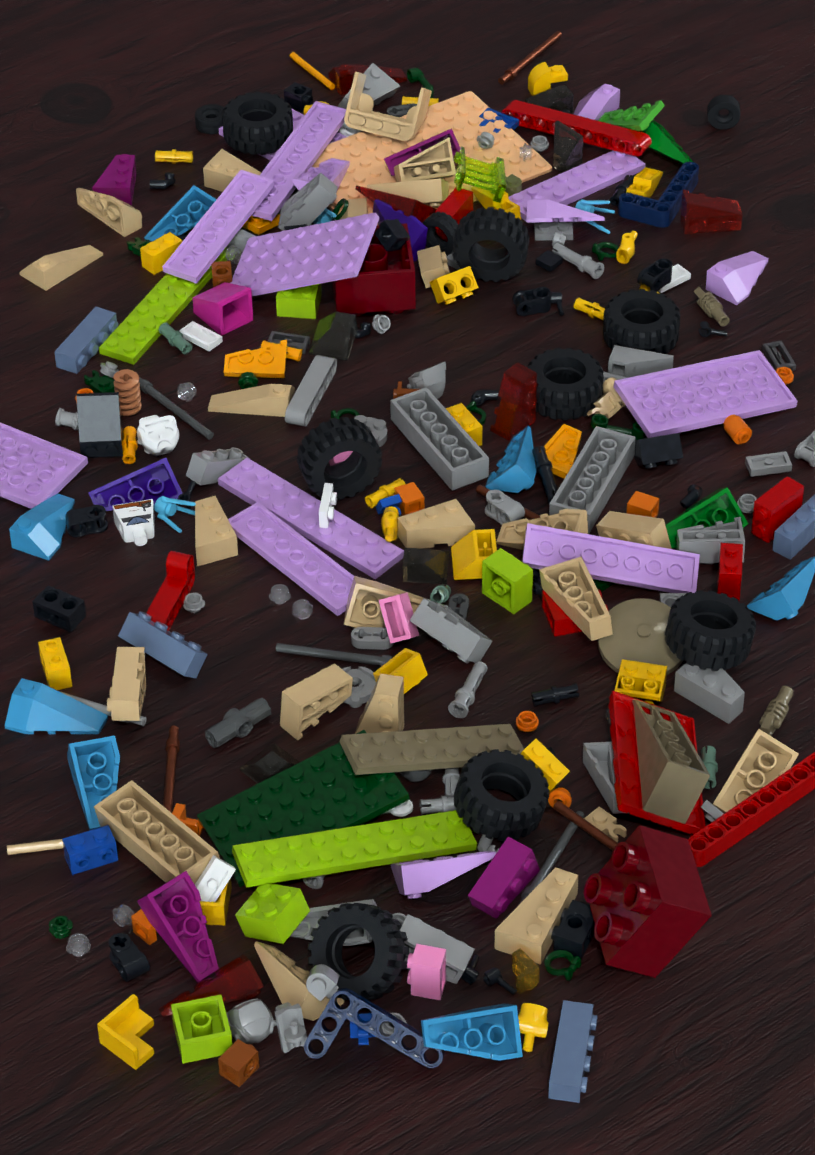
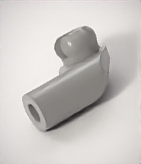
M482 834L477 846L478 851H495L497 853L499 848L495 849L496 845H491L493 837L488 839L485 838L486 835Z

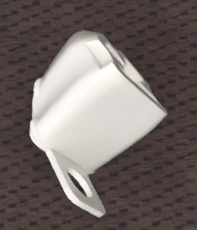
M152 415L139 420L137 442L144 447V451L147 454L159 456L174 450L180 436L174 416L168 415L159 418L157 415Z

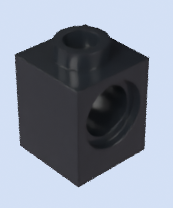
M294 82L284 90V99L290 104L292 109L303 112L305 105L313 104L312 89Z
M398 219L384 220L375 232V236L387 252L400 250L410 238Z

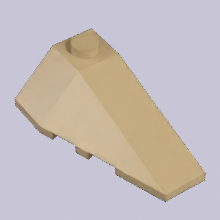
M267 384L211 395L208 412L285 417L286 409L295 394V387L283 384Z
M758 729L740 756L713 805L724 813L728 812L789 770L799 753Z

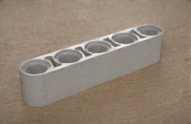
M321 355L314 357L286 409V423L305 427L308 425L337 369L336 358Z

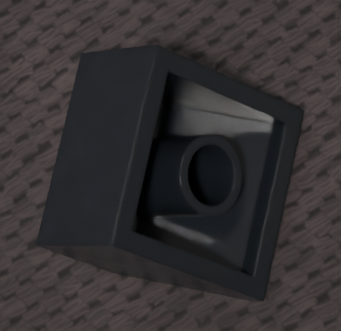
M679 433L636 440L634 458L637 465H645V469L658 467L657 463L665 462V466L677 464V460L683 458Z

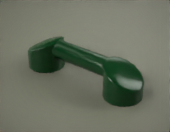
M416 67L407 69L409 82L419 81L423 86L422 88L432 91L430 98H433V85L424 77L423 72Z
M602 414L592 416L591 426L593 429L596 426L635 436V440L646 437V434L637 422L633 424L632 429L607 425L608 418Z

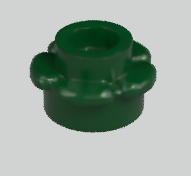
M245 372L241 374L238 384L241 389L257 387L258 379L254 373Z
M57 916L49 922L50 933L58 939L68 937L73 928V922L66 916Z

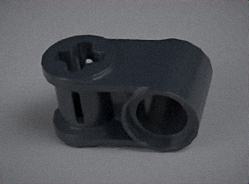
M662 258L644 268L638 275V284L646 285L650 290L656 292L666 284H669L672 280V261Z
M547 287L520 290L514 293L512 297L513 303L517 305V314L520 316L546 313L551 310V291Z
M93 505L69 510L65 515L69 535L81 537L106 531L108 522L105 519V508L102 505Z
M117 933L110 937L109 947L111 952L109 958L124 981L128 982L150 971V965L146 956L137 948L127 934Z

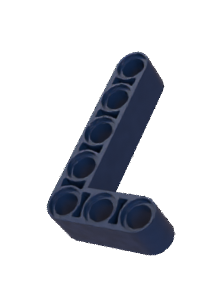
M695 162L684 163L659 200L632 193L621 194L618 205L619 216L656 227H668L698 184L699 165Z
M341 988L333 994L304 1044V1050L309 1057L314 1059L322 1057L329 1050L346 1019L425 1067L435 1068L439 1066L445 1055L444 1050L436 1049L439 1053V1059L436 1061L428 1060L425 1052L430 1047H424L422 1032L348 988ZM344 994L349 997L350 1004L348 1007L338 1005V995ZM361 1008H368L372 1013V1019L369 1021L362 1020L359 1016V1010ZM325 1017H333L336 1020L337 1026L335 1029L330 1030L325 1027ZM382 1022H391L394 1025V1033L385 1034L381 1029ZM404 1036H414L417 1040V1045L413 1048L407 1047L403 1042ZM313 1039L322 1041L323 1051H314L311 1047V1041Z

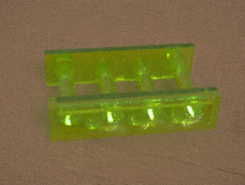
M461 147L459 152L455 153L453 159L456 170L454 178L456 189L460 191L463 183L485 189L493 194V201L500 203L506 188L504 159L496 157L495 163H486L466 157L465 148Z

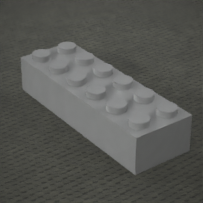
M427 387L390 400V413L393 423L452 491L489 477V457Z
M596 426L551 500L549 515L557 514L559 510L563 509L586 510L589 534L635 455L636 437Z

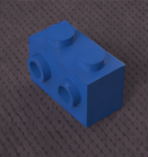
M109 825L62 839L65 859L72 875L118 861L116 841Z

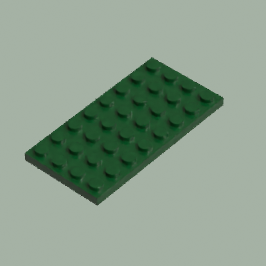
M362 730L356 734L366 733V731ZM339 742L197 814V819L222 860L235 867L236 870L232 876L238 886L242 887L245 883L232 854L233 845L359 826L410 800L394 772L355 775Z

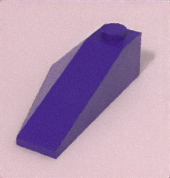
M378 199L374 200L373 213L376 212L380 217L378 225L387 219H398L401 224L407 223L413 261L418 260L417 251L425 249L428 228L412 215L406 216L404 211H395L391 205Z
M163 458L88 492L93 504L102 505L106 511H112V505L153 499L155 506L156 500L159 497L165 496L178 499V496L183 494L167 458Z

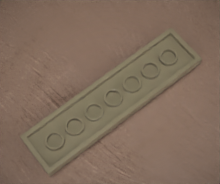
M511 724L342 735L339 741L355 775L459 768L468 763L471 757L477 756L478 753L484 751L490 753V750L499 749V752L509 750L512 754L517 755L524 750Z

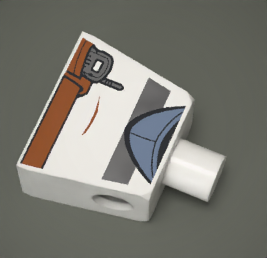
M153 499L112 505L114 523L124 542H135L137 546H143L147 543V539L155 537Z

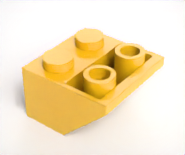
M495 529L472 530L451 547L454 580L482 579V561L497 551Z
M622 659L614 691L630 697L662 701L666 687L667 666Z

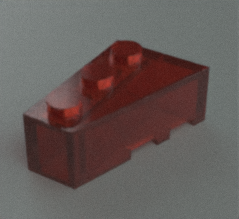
M683 190L681 224L684 234L741 230L742 211L738 201L717 196L715 198L707 197L702 193H699V195L692 194L688 190Z
M517 362L504 372L498 395L502 398L500 406L495 408L494 413L497 414L495 425H491L490 431L508 441L525 427L532 425L536 420L537 373Z

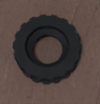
M434 212L422 222L428 228L426 246L430 248L439 245L441 252L445 251L448 256L453 253V243L458 224L452 216L444 212ZM435 227L440 228L445 233L448 241H444L439 237Z

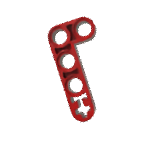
M170 551L167 556V576L147 611V614L152 617L151 621H159L167 625L168 631L184 604L185 596L190 593L195 581L193 555Z

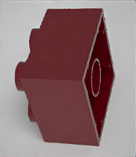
M407 223L402 224L404 229L409 234ZM374 232L358 276L332 281L337 315L346 314L351 317H359L367 312L381 311L389 314H399L404 310L416 309L415 267L410 238L400 250L387 252Z
M641 825L636 828L625 842H620L616 845L610 860L597 874L594 873L587 879L584 887V898L590 904L595 923L594 935L596 940L600 942L606 965L654 978L712 916L688 839Z

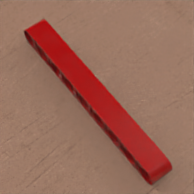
M519 100L511 101L501 112L519 119V126L633 156H641L652 144L650 136L644 132Z
M815 752L692 835L688 841L696 866L702 867L814 790Z

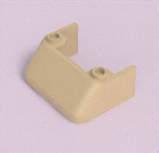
M355 71L344 116L345 124L353 129L401 141H411L425 120L432 91L421 87L417 106L408 110L406 119L373 111V98L368 94L362 93L367 75Z

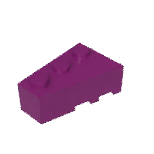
M116 155L92 187V190L113 196L132 206L137 174L135 155Z
M507 837L468 894L472 906L497 919L540 871L533 850Z

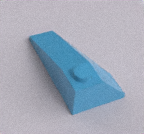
M193 185L146 234L144 240L154 241L169 232L176 236L182 235L196 226L217 199Z
M529 425L513 436L504 451L506 454L496 464L499 467L498 470L491 472L486 488L519 493L523 489H529L534 484L536 464L532 453L534 447L532 431Z
M56 494L21 515L9 529L12 548L49 561L61 547V539L66 531L65 515L69 510L73 509L75 499Z
M815 556L800 562L787 572L784 578L770 585L771 589L766 593L761 592L747 605L748 609L777 621L785 617L788 620L798 614L797 610L804 604L815 573Z
M21 678L11 695L5 729L23 734H34V731H48V734H56V731H69L71 734H99L108 720V715L43 683Z
M115 736L70 743L68 745L67 759L89 831L101 827L94 806L117 790L120 754Z
M498 1004L421 1020L424 1047L498 1061L523 1057L517 1005Z

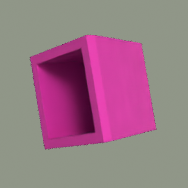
M224 282L192 297L194 314L221 336L253 321L252 291L249 287Z

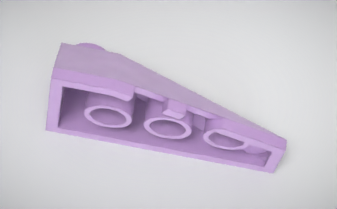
M609 84L601 85L579 101L573 115L598 121L605 112L614 111L619 108L620 89Z
M335 158L328 159L319 163V167L308 168L306 173L304 171L298 172L292 182L300 190L318 174L322 173L337 186L338 190L350 165V161Z
M531 196V200H527L526 223L605 221L603 216L543 199V196Z
M751 251L718 262L707 270L706 290L738 305L750 295L752 287L755 286L757 278L762 274L769 258Z
M496 852L467 853L457 855L454 858L453 856H442L434 858V861L418 859L391 864V869L399 893L407 895V899L422 897L423 892H429L493 859Z

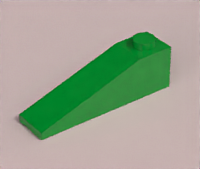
M655 120L649 123L647 129L640 131L650 136L652 144L649 148L682 164L693 162L682 151L683 148L675 142L673 136Z
M728 487L719 488L665 524L671 548L677 547V530L698 525H703L706 528L715 526L717 521H722L723 524L734 522L736 517H741L743 528L748 525Z

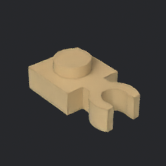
M609 391L594 403L596 408L589 410L587 415L602 414L609 419L622 407L611 391Z
M601 807L596 808L584 818L616 842H618L616 834L624 838L626 837V828L618 825L617 818Z

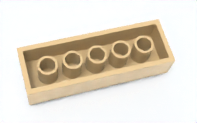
M132 780L94 806L99 825L101 827L109 825L114 838L164 882H168L187 871L195 884L213 855L220 858L218 851Z

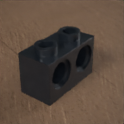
M49 585L32 601L36 618L68 632H72L86 617L84 600Z

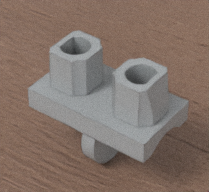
M287 1002L276 1006L275 1017L282 1051L287 1053L295 1047L304 1046L307 1033L299 1003L291 1005Z

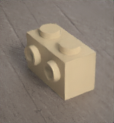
M439 245L417 251L420 272L426 288L431 287L430 281L450 273L446 252H441Z

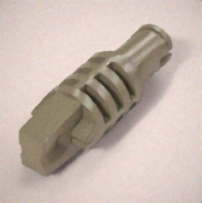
M700 287L694 290V293L699 298L697 304L707 316L714 318L720 326H726L730 318L723 311V306L710 291L705 293Z
M782 686L777 697L769 702L759 722L761 725L760 730L770 736L773 735L776 729L780 728L789 711L788 704L794 694L791 687Z

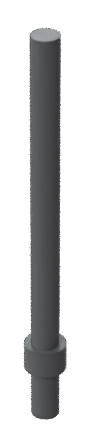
M139 377L140 390L143 393L151 395L208 440L213 438V432L161 394L148 380Z
M277 643L276 652L372 664L381 667L392 659L390 655H382L380 657Z
M576 811L582 818L585 817L582 811ZM570 821L531 885L525 888L521 895L520 903L549 875L577 830L578 826Z

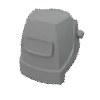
M445 361L411 375L408 378L409 384H407V388L422 389L427 387L437 399L443 395L446 382Z
M258 998L242 1002L226 1013L231 1034L235 1040L239 1039L244 1043H260L269 1034H272L273 1027L277 1026L270 1010Z

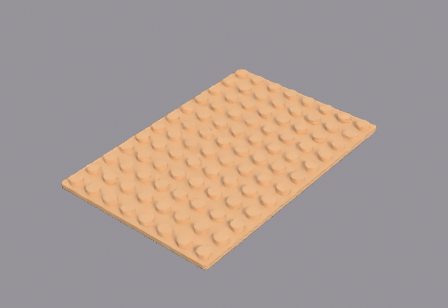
M468 91L428 106L425 120L411 141H401L362 131L328 144L312 167H319V163L331 158L350 161V165L337 190V198L332 204L328 205L332 212L337 203L343 198L346 200L367 198L368 214L373 213L374 200L378 199L391 205L393 210L404 211V215H412L422 223L438 207L430 208V205L367 189V185L396 182V178L391 176L384 158L451 128L467 163L455 168L456 175L442 178L449 182L448 196L456 187L472 191L471 187L486 181L499 188L500 179L511 174L520 178L523 183L551 172L552 166L512 128L504 127L506 123L503 120H496L495 117L498 116L496 113L485 111L489 107L472 91ZM482 113L485 119L496 120L494 123L489 121L485 126H479L484 120L479 117ZM495 128L501 129L498 133L493 132ZM482 132H488L494 136L492 148L483 149L479 146L477 137ZM473 194V202L478 201L476 196ZM344 204L340 208L338 214L342 211Z

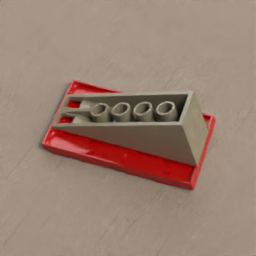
M612 691L608 706L614 753L613 766L616 780L614 787L618 810L694 835L706 827L704 809L701 808L703 805L702 791L710 777L697 752L694 718Z

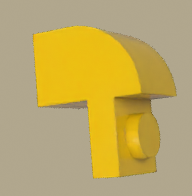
M546 62L536 65L528 76V90L533 99L550 96L551 83L568 81V73L563 65L548 67Z

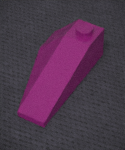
M452 128L384 158L391 176H395V166L450 137L455 168L466 164L467 162Z
M187 871L137 900L151 925L194 979L199 982L218 970L219 967L212 940L209 939L205 925L207 921L202 913L200 893Z

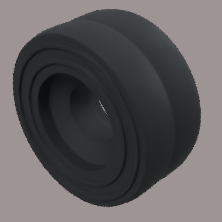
M730 95L714 97L707 107V116L710 124L717 129L724 130L734 127L739 122L741 116L740 105L737 99ZM722 109H726L729 111V113L726 115L719 114V111Z
M207 104L199 107L195 112L197 130L204 134H218L219 128L223 126L222 112L224 107L217 104Z

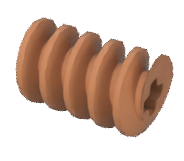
M120 370L113 376L114 392H119L121 415L131 416L138 413L142 407L139 375L133 370Z

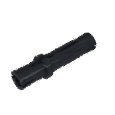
M537 446L532 450L536 461L535 468L540 473L548 503L550 504L558 488L551 470L552 463L548 460L546 449L544 446H540L541 452H539Z

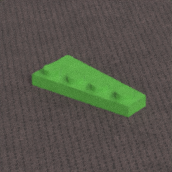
M662 100L655 102V105L646 103L643 104L642 108L638 109L636 106H632L625 111L619 109L605 112L598 121L636 131H644L665 105Z

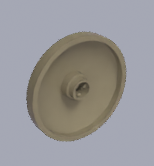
M639 598L624 601L610 609L608 612L611 616L613 635L598 639L599 652L605 663L616 673H619L622 659L667 666V675L676 670L683 661L671 652L665 640L671 607L660 601Z

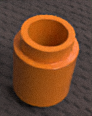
M730 415L724 420V430L736 444H743L750 440L752 430L740 416Z

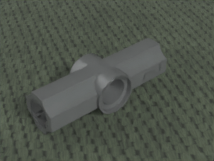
M263 697L256 699L240 710L232 708L225 714L221 722L205 731V738L213 748H218L235 736L243 738L252 731L253 725L271 715V708Z

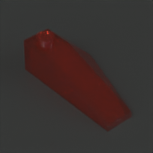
M343 64L333 67L328 73V77L335 84L339 95L347 94L351 90L355 71L364 74L370 66ZM379 67L395 82L407 81V77L402 69Z
M357 185L355 188L373 203L374 200L378 199L391 205L395 211L401 210L404 211L406 216L412 215L416 217L421 223L437 210L415 199Z
M241 955L216 970V977L213 979H202L194 986L195 991L192 993L190 991L181 993L160 1007L159 1011L162 1016L172 1015L171 1004L220 994L224 1003L241 1000L245 997L249 1000L257 996L261 992L259 989L264 987L250 960L245 955Z

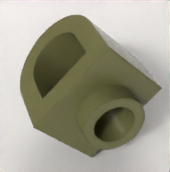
M513 174L508 177L503 176L500 179L499 188L507 192L508 197L522 191V180Z

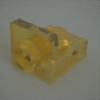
M520 948L512 953V970L517 976V992L522 994L527 990H532L539 983V966Z

